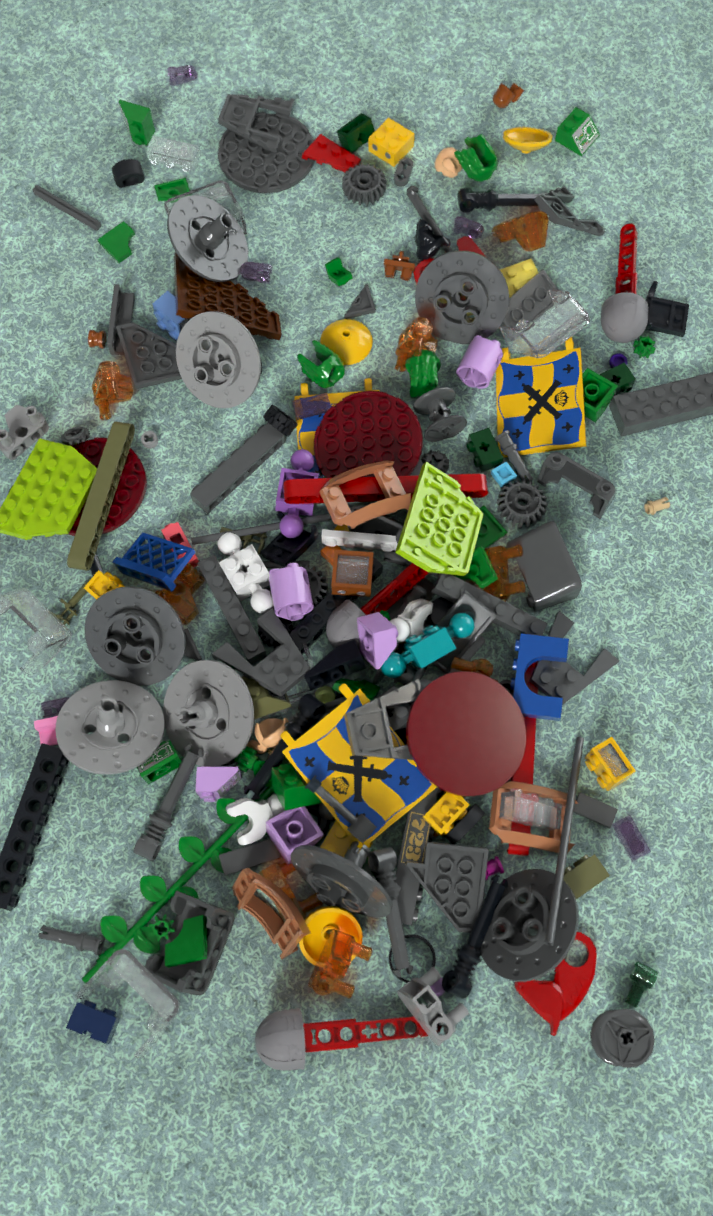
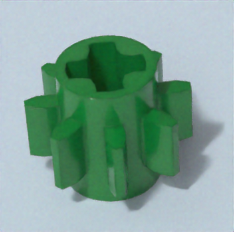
M640 336L639 340L634 342L633 347L635 349L633 353H637L639 358L646 356L648 359L650 354L655 352V341L649 336Z
M247 746L234 759L238 763L236 767L246 773L248 769L253 771L254 763L259 761V757L256 756L258 751Z
M167 914L161 919L156 915V923L149 924L150 927H153L150 936L154 934L158 936L157 941H160L163 936L169 940L170 935L168 932H175L176 930L171 927L175 920L169 921ZM163 922L165 923L164 927L167 929L160 932V928L157 926Z

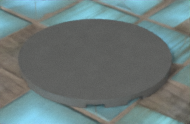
M277 112L275 114L257 113L251 127L252 129L281 136V142L276 154L229 129L224 132L220 139L218 160L223 173L233 184L255 193H276L297 185L309 174L315 160L309 158L308 160L302 159V154L314 141L308 128L299 120Z

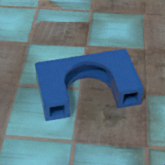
M520 634V639H516L515 651H518V659L514 658L513 670L516 671V678L511 679L510 690H514L513 698L517 702L523 717L554 721L561 720L563 698L535 694L527 687L524 676L528 667L540 660L567 662L569 639Z

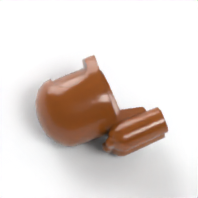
M501 83L493 95V102L499 108H506L510 102L518 101L524 90L515 83L510 88Z

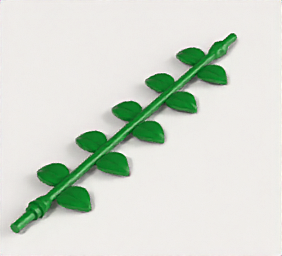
M256 761L254 763V777L265 761ZM272 777L266 784L268 787L260 795L261 798L255 801H266L274 793ZM231 798L218 799L216 803L217 814L224 823L231 825L206 851L202 840L197 837L186 836L179 839L178 846L181 856L184 860L193 864L168 890L166 889L165 881L161 877L155 875L142 876L140 880L142 895L146 900L156 903L128 931L124 918L117 915L102 917L100 927L103 936L109 942L116 944L100 954L96 960L97 963L84 975L82 980L87 985L102 969L105 970L108 966L112 965L118 953L132 938L134 945L144 953L155 954L160 951V941H157L158 936L155 934L150 936L153 927L145 925L174 897L176 891L198 898L195 889L184 885L210 858L211 865L217 871L224 873L219 855L232 850L221 846L247 820L249 823V817L246 814L236 817L227 814V805L237 800Z

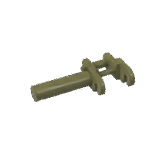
M225 527L220 529V532L232 531ZM266 532L240 537L242 541H245L243 549L246 548V545L248 546L249 542L259 543L260 546L257 553L261 555L260 552L265 545L264 539L267 538ZM254 535L261 537L260 541L253 539Z
M88 582L83 584L68 603L63 599L59 600L66 608L61 615H55L51 611L48 613L60 622L63 620L64 625L66 623L70 625L69 620L74 615L77 616L76 610H72V608L87 593L84 587ZM67 611H70L71 613L67 616L66 619H64V614Z

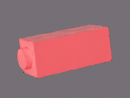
M178 522L170 523L161 530L165 540L192 548ZM186 552L178 555V559L184 557ZM195 554L183 568V573L198 566L197 563L199 561Z

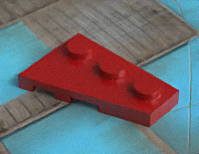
M322 134L302 154V159L308 160L309 158L316 160V163L321 165L322 163L332 165L333 169L343 172L349 171L350 167L354 168L355 164L359 165L361 163L360 158Z

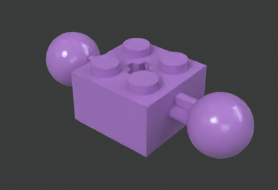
M305 449L297 450L292 454L290 463L293 469L281 468L275 511L288 513V515L281 519L279 524L281 533L288 538L298 537L303 531L304 525L299 515H313L314 503L288 504L284 501L283 483L286 480L318 478L319 473L308 472L313 467L314 458Z

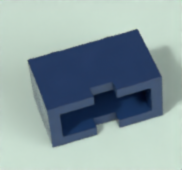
M86 999L84 1003L77 1002L66 1028L80 1034L90 1032V1038L104 1044H110L120 1020L119 1017L115 1016L117 1012L106 1007L103 1011L96 1008V1003Z

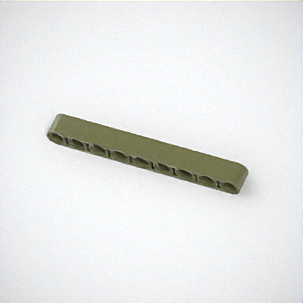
M113 422L67 558L69 568L89 571L92 566L134 437L135 427L133 424Z

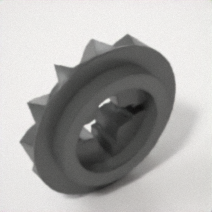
M85 427L71 428L64 432L61 436V441L65 445L72 446L85 442L90 437V431Z
M430 450V452L424 453L421 458L423 464L425 462L431 464L434 458L436 462H439L437 469L444 473L448 471L449 459H447L445 454L440 453L439 450Z

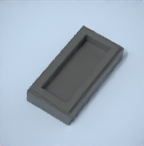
M580 792L576 799L579 804H574L573 812L610 829L618 809Z

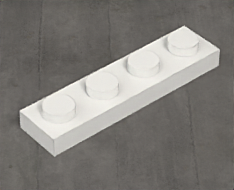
M322 529V544L329 547L338 545L346 548L360 547L365 550L382 549L387 552L396 551L397 548L396 536Z

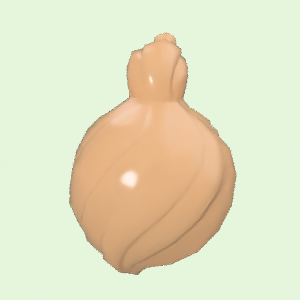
M444 148L435 159L436 171L442 172L444 176L449 178L456 177L462 170L459 161L454 155V152L457 151L455 148Z
M268 718L260 723H256L254 729L257 740L249 741L246 747L248 746L258 751L257 754H264L268 748H275L281 740L280 735L284 732L286 728L285 723L289 722L288 719Z

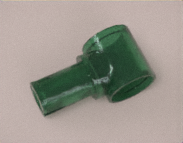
M639 961L634 965L636 967L634 973L630 974L632 986L625 1000L626 1003L635 1008L638 1007L644 990L651 989L658 976V971Z

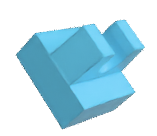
M507 462L491 470V475L501 488L517 478L516 473Z

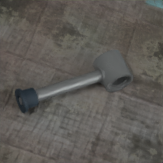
M315 775L304 788H308L312 793L316 792L351 824L347 830L360 842L364 843L377 827L362 813L356 818L321 786L322 783L316 779L317 776Z

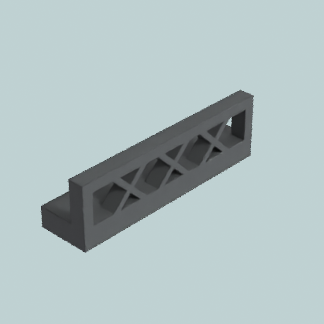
M114 284L107 346L111 355H124L116 326L132 323L135 295L134 293H122L119 284Z

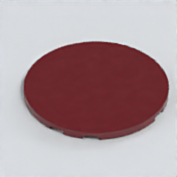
M363 391L343 398L342 401L332 406L324 414L314 437L315 459L325 478H333L356 467L382 461H394L392 467L397 476H410L418 464L423 447L422 429L416 414L400 398L381 391ZM373 473L362 477H375Z
M96 437L75 444L72 447L98 468L108 438ZM131 448L129 449L102 535L126 523L135 514L144 499L147 487L146 472L141 460ZM86 501L68 535L75 536Z
M462 671L441 676L420 691L408 714L406 738L410 755H412L417 769L427 780L439 787L440 790L453 795L478 796L500 788L515 774L525 752L526 727L517 702L506 688L485 675Z

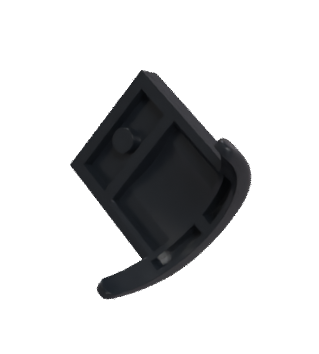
M654 281L645 299L648 304L646 330L684 337L689 304L654 297L658 282Z
M278 511L276 514L280 521L285 516L281 511ZM313 525L311 532L303 530L295 538H288L280 533L260 553L263 558L285 568L288 564L294 563L316 541L318 530Z

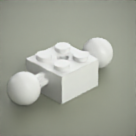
M230 532L225 533L217 541V546L221 553L230 557L222 560L219 564L239 600L242 601L251 596L252 608L256 612L264 614L274 607L271 591L264 589L270 585L269 572L252 544L240 550V537Z

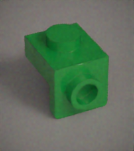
M339 257L325 264L328 278L338 287L345 285L353 279L352 273L343 267Z

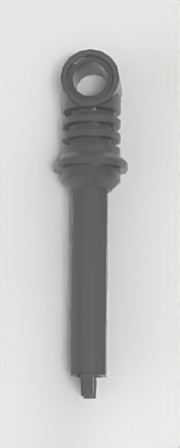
M191 744L184 747L186 753L159 809L149 815V822L151 824L147 825L149 829L144 831L146 835L142 834L134 847L135 854L152 862L156 859L161 849L162 842H160V839L163 840L164 837L162 835L166 834L164 830H168L173 825L171 824L173 820L171 815L199 757H203L202 749H199L197 755L189 752L192 747Z
M391 847L371 851L368 856L369 867L374 873H377L375 878H378V880L376 881L386 890L393 903V908L390 914L386 916L396 969L393 970V973L397 977H401L400 970L406 968L407 974H411L413 965H410L397 899L400 895L401 886L394 881L397 880V877L393 876L396 874L393 869L397 865V856Z

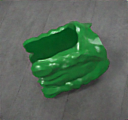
M483 134L472 138L466 137L465 144L468 148L462 149L461 152L459 150L455 151L456 159L468 175V178L477 182L490 179L498 166V158L495 151L486 141Z
M313 340L315 355L323 363L317 366L302 354L297 355V360L302 366V372L312 382L327 389L343 378L345 374L344 364L338 354L333 353L332 350L320 342Z
M416 350L405 362L406 370L410 375L411 388L409 394L411 398L417 397V395L422 396L438 387L437 373L441 368V361L435 353L428 350Z

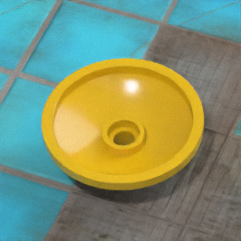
M531 127L510 128L503 132L505 142L514 149L521 150L522 153H531V151H537L546 147L552 142L553 137L551 133L545 130Z
M341 319L329 324L324 329L320 343L332 350L333 353L338 354L344 365H352L364 360L372 349L373 340L369 329L364 324L352 319Z
M327 906L313 911L305 918L304 921L311 933L301 939L299 946L302 954L310 963L324 969H336L349 964L358 955L362 946L363 935L360 923L352 913L340 907ZM332 929L334 932L328 934L327 930Z

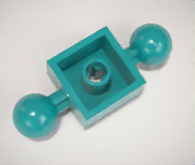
M457 613L450 619L449 626L446 628L430 625L422 630L423 633L421 635L410 636L405 640L406 643L402 645L405 652L401 654L392 652L381 666L382 672L387 677L397 678L404 673L406 664L410 662L414 667L424 668L455 650L456 646L451 638H466L470 636L475 627L473 618L466 613Z

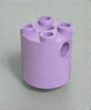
M478 335L475 336L457 368L459 379L472 388L483 389L488 387L503 357V352L500 348L501 344L497 340H488Z
M290 563L285 568L269 571V582L276 616L296 621L302 619L305 614L313 610L312 594L308 573L305 568L299 567L298 563Z

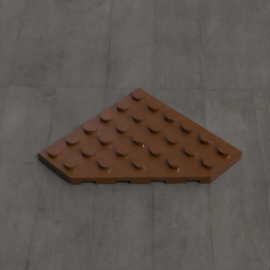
M175 251L174 277L177 316L191 319L204 312H222L240 321L251 335H259L271 340L280 341L282 332L279 314L275 311L270 312L267 310L265 303L257 297L252 298L248 295V290L239 283L234 284L232 281L217 282L198 275L180 259Z

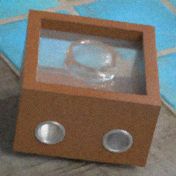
M334 550L331 584L333 595L371 597L374 552Z

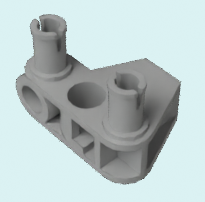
M15 405L4 415L9 432H6L5 429L0 430V451L8 459L15 460L38 441L39 438L45 435L49 425L43 414L37 412L34 406L25 408Z
M432 967L421 978H412L397 993L430 1039L437 1046H440L456 1031L455 1025L468 1015L469 1012L462 1003H459L447 1015L444 1014L440 999L430 988L442 977ZM422 996L428 1005L425 1006L424 1003L419 1004L416 999ZM437 1024L443 1026V1035L436 1032Z

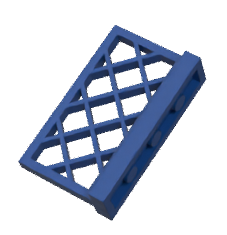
M142 532L122 558L116 556L112 563L124 575L172 592L176 587L173 581L196 552L193 548ZM145 539L148 540L147 544L141 546ZM161 545L160 548L153 550L154 546ZM173 548V552L166 554L165 551ZM149 549L148 553L141 555V552ZM186 552L184 557L178 559V555ZM161 553V557L154 559V556ZM137 554L136 558L130 560L133 555ZM174 558L173 562L166 564L167 560ZM149 559V562L142 564V561ZM162 563L161 567L154 569L155 565ZM175 567L171 574L167 573L168 569Z

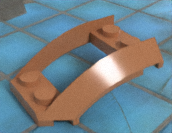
M382 461L356 467L331 478L321 488L319 493L334 524L340 526L344 524L354 529L356 526L371 519L395 513L400 509H409L411 493L406 494L392 467L394 461ZM374 473L386 499L351 512L339 485Z
M508 781L493 791L489 829L494 835L499 836L501 843L516 844L559 853L568 793L538 785ZM515 792L552 800L549 837L511 831ZM569 838V845H568V851H567V853H568V852L572 849V847L575 845V844L570 843V838Z
M245 868L241 871L232 887L234 896L236 895L239 900L238 910L244 909L260 922L273 944L278 943L282 951L280 955L281 960L298 950L297 945L301 939L311 933L300 911L288 895L274 883L253 872L250 868ZM257 888L277 905L286 919L285 923L269 905L254 895Z

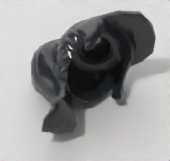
M419 219L414 239L418 247L416 256L419 260L423 261L434 257L441 246H451V241L443 235H434L430 224L425 220Z

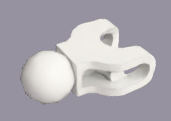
M425 599L411 601L402 614L389 621L398 630L397 643L404 642L412 635L418 636L423 633L424 621L432 613V602Z
M273 794L268 801L261 800L257 802L250 798H241L226 807L227 814L236 817L246 814L249 817L248 826L237 834V840L240 845H247L263 838L267 831L266 821L286 811L276 794Z

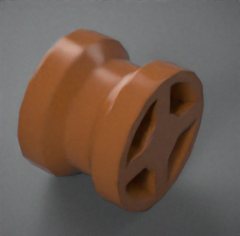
M90 330L88 334L89 347L99 346V348L104 349L107 340L106 332Z

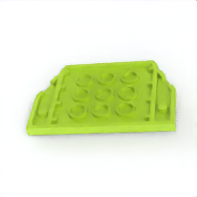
M39 438L0 508V533L25 540L41 535L49 537L55 534H69L89 495L97 468L72 446Z
M425 462L418 477L395 553L427 572L465 576L469 572L484 514L475 506L469 496L466 497L459 489L461 485L455 479Z

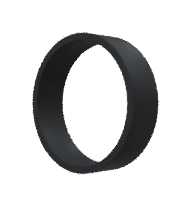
M476 803L467 810L468 813L461 820L453 824L454 827L448 834H444V837L451 844H456L484 815L485 812Z
M405 935V938H418L429 946L433 956L432 967H435L436 955L430 942L419 935ZM391 948L390 953H389V965H390L391 971L393 972L394 968H393L392 962H391V955H392V948ZM397 977L399 980H401V981H403V982H405V983H408V982H409V980H405V979H403V978H401V977Z

